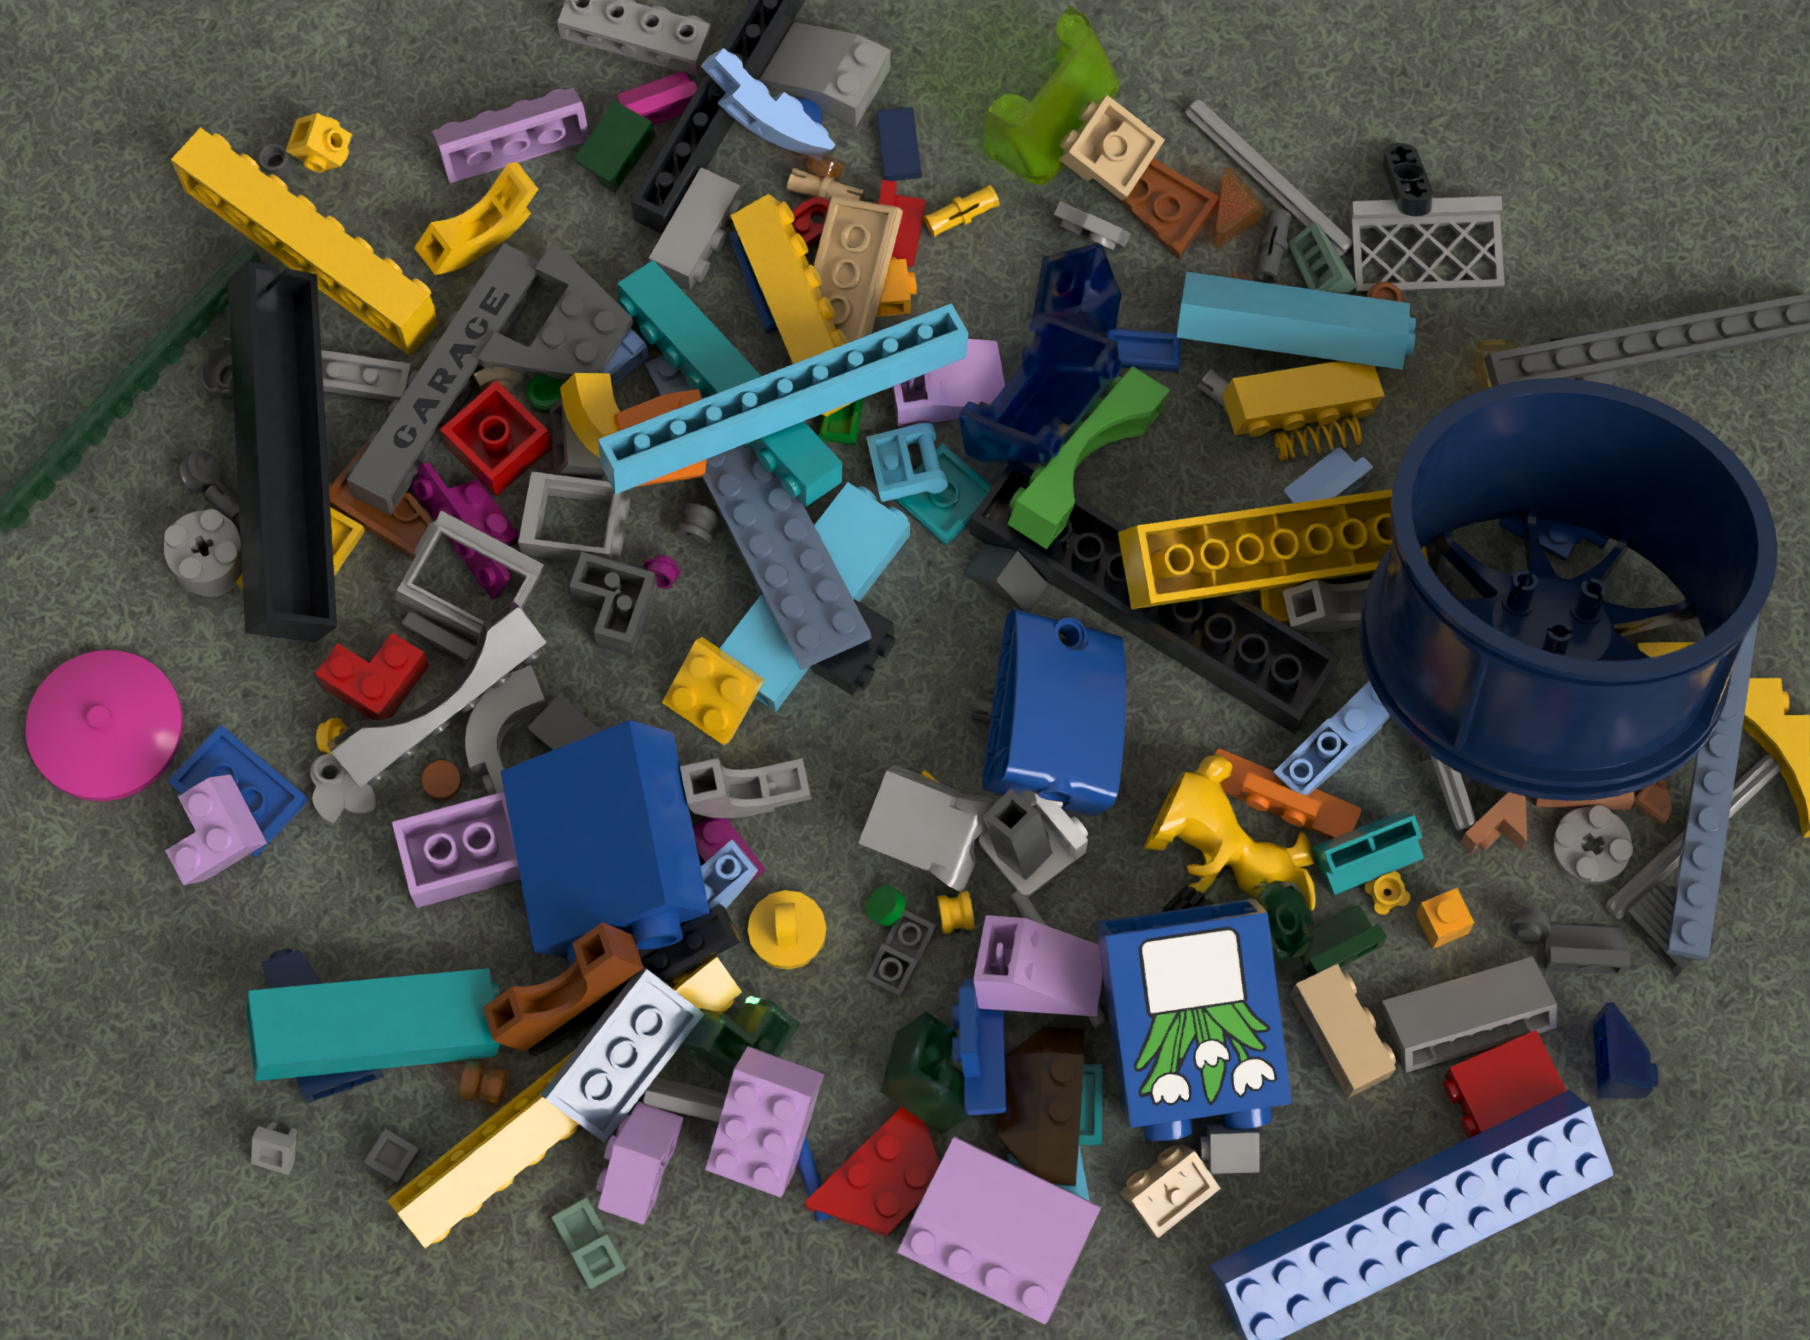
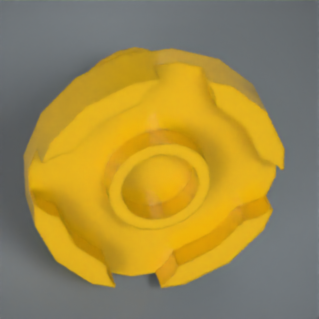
M783 890L771 893L757 903L750 914L747 932L751 948L761 960L774 968L790 970L805 966L811 959L817 956L825 943L827 928L823 912L813 899L801 892Z

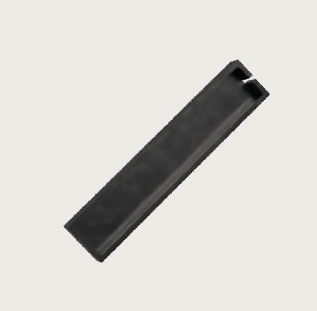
M247 261L228 279L245 633L316 643L337 627L317 274L287 268L280 273L277 266Z

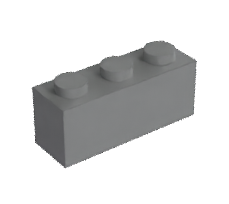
M700 168L649 256V262L654 260L675 284L688 290L692 289L696 281L702 282L710 267V262L707 260L713 250L719 252L727 237L725 229L730 220H732L730 215L744 207L740 185L704 168Z

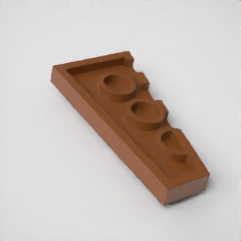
M1154 158L1127 198L1120 200L1112 194L1178 259L1181 258L1212 214L1220 198Z

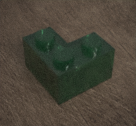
M748 997L734 1021L722 1012L699 1008L704 1013V1016L683 1041L682 1045L731 1082L734 1068L747 1047L779 1058L800 1025V1022L773 1001Z
M926 1011L897 1031L880 1092L937 1132L943 1134L971 1115H967L965 1112L964 1073L949 1063L953 1050L952 1038L956 1037L957 1033Z

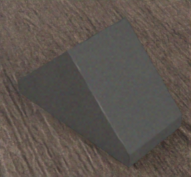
M989 544L983 545L963 573V575L1002 600L1025 612H1030L1048 586V583L1018 550Z

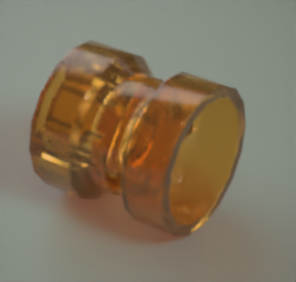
M469 1060L463 1071L459 1099L469 1102L479 1099L485 1101L487 1106L500 1108L508 1083L509 1069L498 1066L493 1069L484 1068L481 1062Z

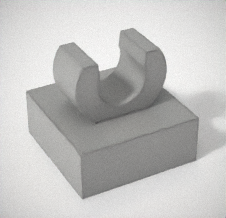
M275 1122L269 1123L266 1128L258 1126L252 1136L251 1164L289 1175L295 1162L297 1129L291 1128L287 1135L276 1131L277 1123Z

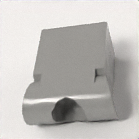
M894 764L886 770L858 844L923 870H929L948 886L963 892L966 889L976 863L974 841L978 836L988 831L983 815L998 799L983 795L961 793L956 789Z

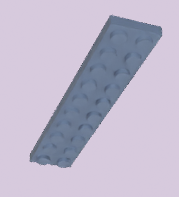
M663 355L645 363L646 370L659 396L692 390L686 381L685 375L679 369H672ZM741 445L707 458L706 471L701 478L800 670L870 640V630L802 502L797 497L792 498L786 493L779 477L773 470L768 472L762 467L757 454L749 445Z

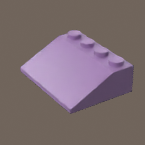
M954 1136L897 1253L1046 1325L1054 1312L1102 1207Z

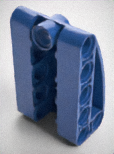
M1011 609L1006 618L1002 635L982 776L983 790L1002 795L1009 789L1018 795L1025 790H1031L1043 799L1063 802L1061 809L1088 816H1097L1114 804L1120 784L1126 715V663L1124 642L1121 636L1084 627L1079 620L1066 617L1057 620L1018 609ZM1058 632L1067 638L1068 646L1060 641Z

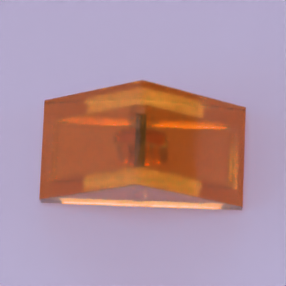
M1224 166L1214 248H1222L1262 219L1264 204L1235 170L1228 166Z

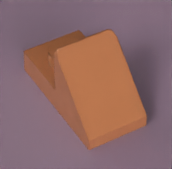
M1508 792L1464 834L1460 844L1471 854L1479 846L1485 851L1501 835L1497 830L1499 828L1522 850L1527 841L1526 796Z

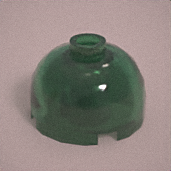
M1274 881L1250 892L1244 899H1256L1268 912L1274 963L1286 962L1306 954L1314 940V936L1309 937V925L1314 924L1312 911L1309 910L1301 892L1292 885L1285 887L1280 884L1283 881Z

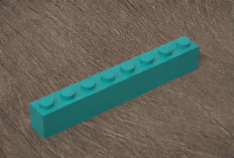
M654 260L617 283V303L637 323L645 340L651 345L655 343L661 349L668 365L674 370L679 369L685 375L686 381L692 390L699 389L700 394L707 398L761 377L757 370ZM804 421L743 444L744 446L749 445L755 451L760 464L766 471H774L781 480L782 487L786 493L792 498L797 497L805 507L842 483V462Z

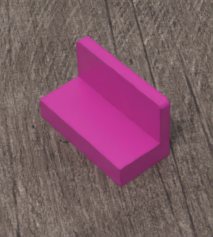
M681 71L618 94V99L622 105L652 122V125H656L681 116L697 91V87L694 81L690 82L687 73Z

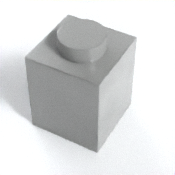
M1224 1123L1207 1124V1136L1200 1137V1159L1207 1161L1211 1174L1260 1172L1259 1131L1257 1127L1231 1129L1225 1127Z

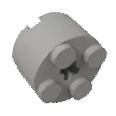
M208 509L186 514L167 528L164 534V556L176 581L182 588L201 596L214 597L230 591L237 585L236 581L242 573L241 539L236 526L230 519L216 509ZM209 551L210 554L203 557L202 553Z

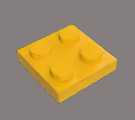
M701 637L694 642L662 703L722 745H726L733 738L761 688L764 679Z

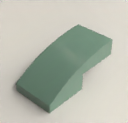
M587 1197L551 1216L590 1290L626 1270Z

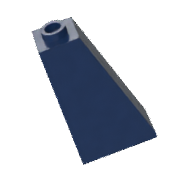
M279 950L271 954L269 960L261 962L269 989L323 984L300 950ZM382 1069L296 1078L302 1097L307 1103H311L383 1078L384 1074Z

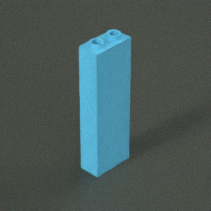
M1186 272L1177 338L1403 370L1405 356L1412 357L1416 318L1410 317V303Z
M849 482L846 483L814 525L853 600L855 599L858 602L861 601L910 536V523L903 512L892 506L889 509L877 502V497L870 490L863 486L856 488ZM762 594L720 647L722 651L764 679L755 699L774 712L779 709L811 667L800 670Z

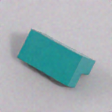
M1403 811L1311 847L1329 893L1333 895L1424 859L1418 843V839L1423 837L1415 815Z

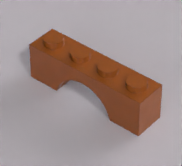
M602 922L572 943L576 958L564 973L541 984L512 986L485 1005L483 1010L493 1041L525 1052L642 970L644 967L633 935Z

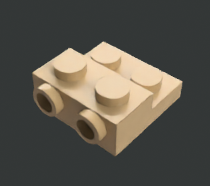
M1106 95L1096 103L1091 100L1081 111L1078 118L1083 123L1077 132L1071 129L1061 141L1059 147L1064 152L1059 160L1087 182L1093 178L1120 200H1124L1128 197L1165 140Z

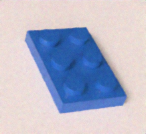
M220 724L171 776L167 783L181 795L209 777L231 774L267 844L250 853L256 858L309 800L306 795Z

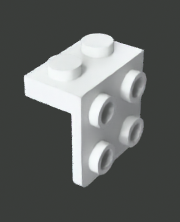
M1035 794L1036 804L1033 807L1039 811L1044 828L1049 835V843L1053 853L1027 880H1024L997 857L988 831L979 837V845L1013 887L1028 897L1086 853L1088 843L1086 828L1076 817L1073 816L1070 819L1061 809L1063 802L1046 800L1039 797L1038 794Z

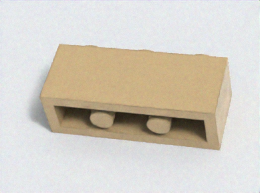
M1336 964L1297 983L1289 995L1348 1099L1388 1079L1396 1070L1394 1066L1396 1059L1390 1046L1386 1042L1382 1043L1375 1032L1376 1022L1367 1007L1362 1008L1356 998L1357 989L1353 979L1347 972L1342 973L1339 965Z

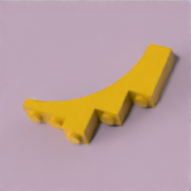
M1696 642L1638 643L1636 648L1650 657H1656L1678 651ZM1750 678L1742 729L1768 755L1779 763L1781 767L1780 773L1788 785L1797 808L1802 837L1810 838V715H1785L1789 711V695L1787 691H1782L1781 678Z

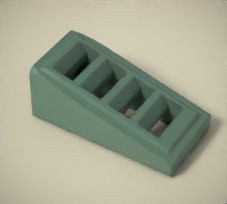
M1314 221L1288 242V248L1309 289L1348 294L1356 288L1350 272L1319 223ZM1316 241L1317 245L1304 254L1303 250ZM1323 254V257H1321V258H1320L1318 261H1316L1313 265L1310 264V263H1312L1315 259H1317L1320 255ZM1330 268L1329 271H1327L1325 274H1323V275L1319 278L1318 275H1320V274H1321L1322 272H1324L1326 269Z

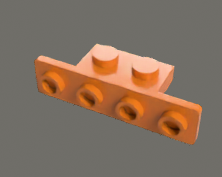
M1217 749L1215 755L1224 756L1233 765L1231 776L1220 782L1225 794L1244 801L1253 809L1268 811L1280 816L1291 825L1306 827L1332 839L1354 830L1361 814L1360 807L1318 789H1315L1308 796L1302 795L1287 788L1273 774V770L1223 749Z

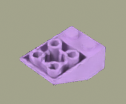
M968 339L966 358L891 387L898 428L924 422L936 423L1009 412L1010 410L997 341Z
M986 915L973 979L978 1008L1098 1016L1104 979L1098 944L1027 918Z

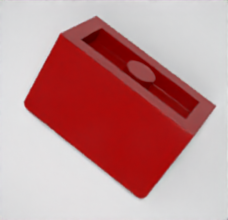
M882 180L878 204L898 207L903 210L891 257L906 259L907 267H913L926 201L920 198L897 195V182Z

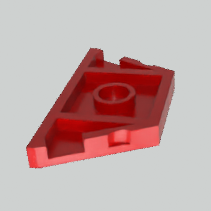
M912 1096L804 1202L803 1206L808 1211L814 1213L818 1211L839 1218L838 1221L853 1226L860 1225L866 1227L870 1232L887 1237L921 1203L940 1165L918 1100Z

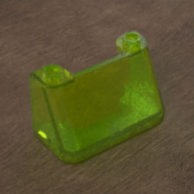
M1070 5L1056 23V37L1062 44V47L1056 53V60L1061 63L1031 102L1016 94H1005L995 100L984 117L983 154L1034 185L1049 183L1064 166V163L1059 160L1064 150L1059 145L1071 129L1077 132L1083 121L1078 117L1084 107L1091 100L1096 103L1106 95L1114 100L1119 91V78L1090 19Z

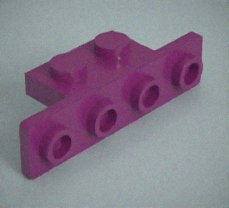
M429 462L420 464L417 469L416 478L410 486L416 498L423 503L434 521L437 520L440 511H443L510 547L518 541L519 534L479 479L448 489ZM447 537L454 546L458 556L464 560L476 577L478 584L485 589L490 598L496 599L500 597L511 579L507 569L503 565Z

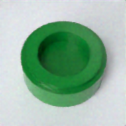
M547 374L534 377L526 389L530 406L539 412H549V409L561 398L560 387L563 385L558 378L548 377Z
M883 885L877 888L867 901V916L883 927L894 924L904 912L906 905L905 896L891 885Z

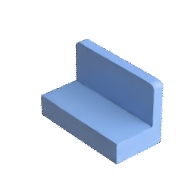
M1337 447L1286 487L1284 494L1292 503L1351 495L1370 479L1373 466L1364 456L1354 462L1341 447Z

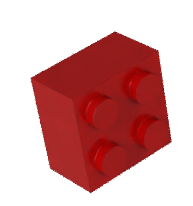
M497 380L440 429L445 447L496 497L552 448L548 430Z

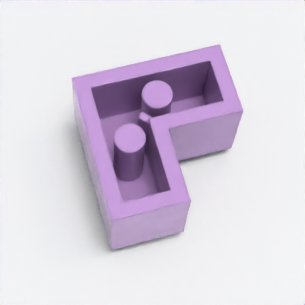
M230 774L209 777L178 796L196 832L165 851L182 884L187 885L202 882L213 877L267 844Z
M638 1101L632 1114L626 1115L619 1124L617 1135H612L607 1144L604 1158L610 1160L608 1168H603L597 1182L596 1191L602 1192L598 1209L644 1225L657 1199L664 1169L675 1151L684 1117Z

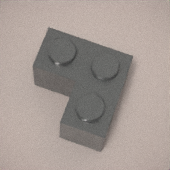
M581 552L569 585L572 600L575 603L601 610L594 629L598 648L634 658L658 590L655 573Z

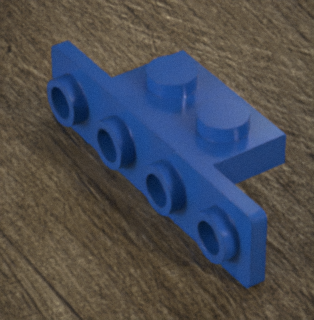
M974 978L963 980V988H959V1004H952L954 1029L959 1028L960 1037L952 1038L954 1062L961 1061L965 1112L967 1115L1004 1113L1006 1111L1004 1010L978 1008Z

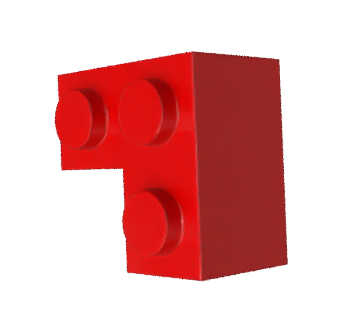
M392 632L370 663L337 643L315 675L321 688L368 718L380 720L394 715L427 670L429 664L423 651Z

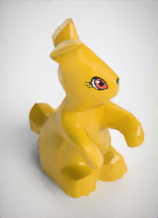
M1222 755L1207 756L1200 763L1196 771L1183 772L1169 791L1143 849L1164 851L1168 843L1173 842L1174 837L1179 838L1202 851L1204 865H1187L1189 874L1201 877L1198 882L1188 885L1189 887H1194L1197 892L1204 893L1214 882L1219 871L1225 865L1232 867L1239 888L1248 894L1291 882L1299 887L1309 910L1313 911L1315 908L1314 882L1308 870L1301 868L1314 864V853L1304 831L1300 832L1297 842L1292 848H1285L1272 842H1256L1249 837L1238 824L1231 804L1220 784L1222 780L1231 776L1233 765Z

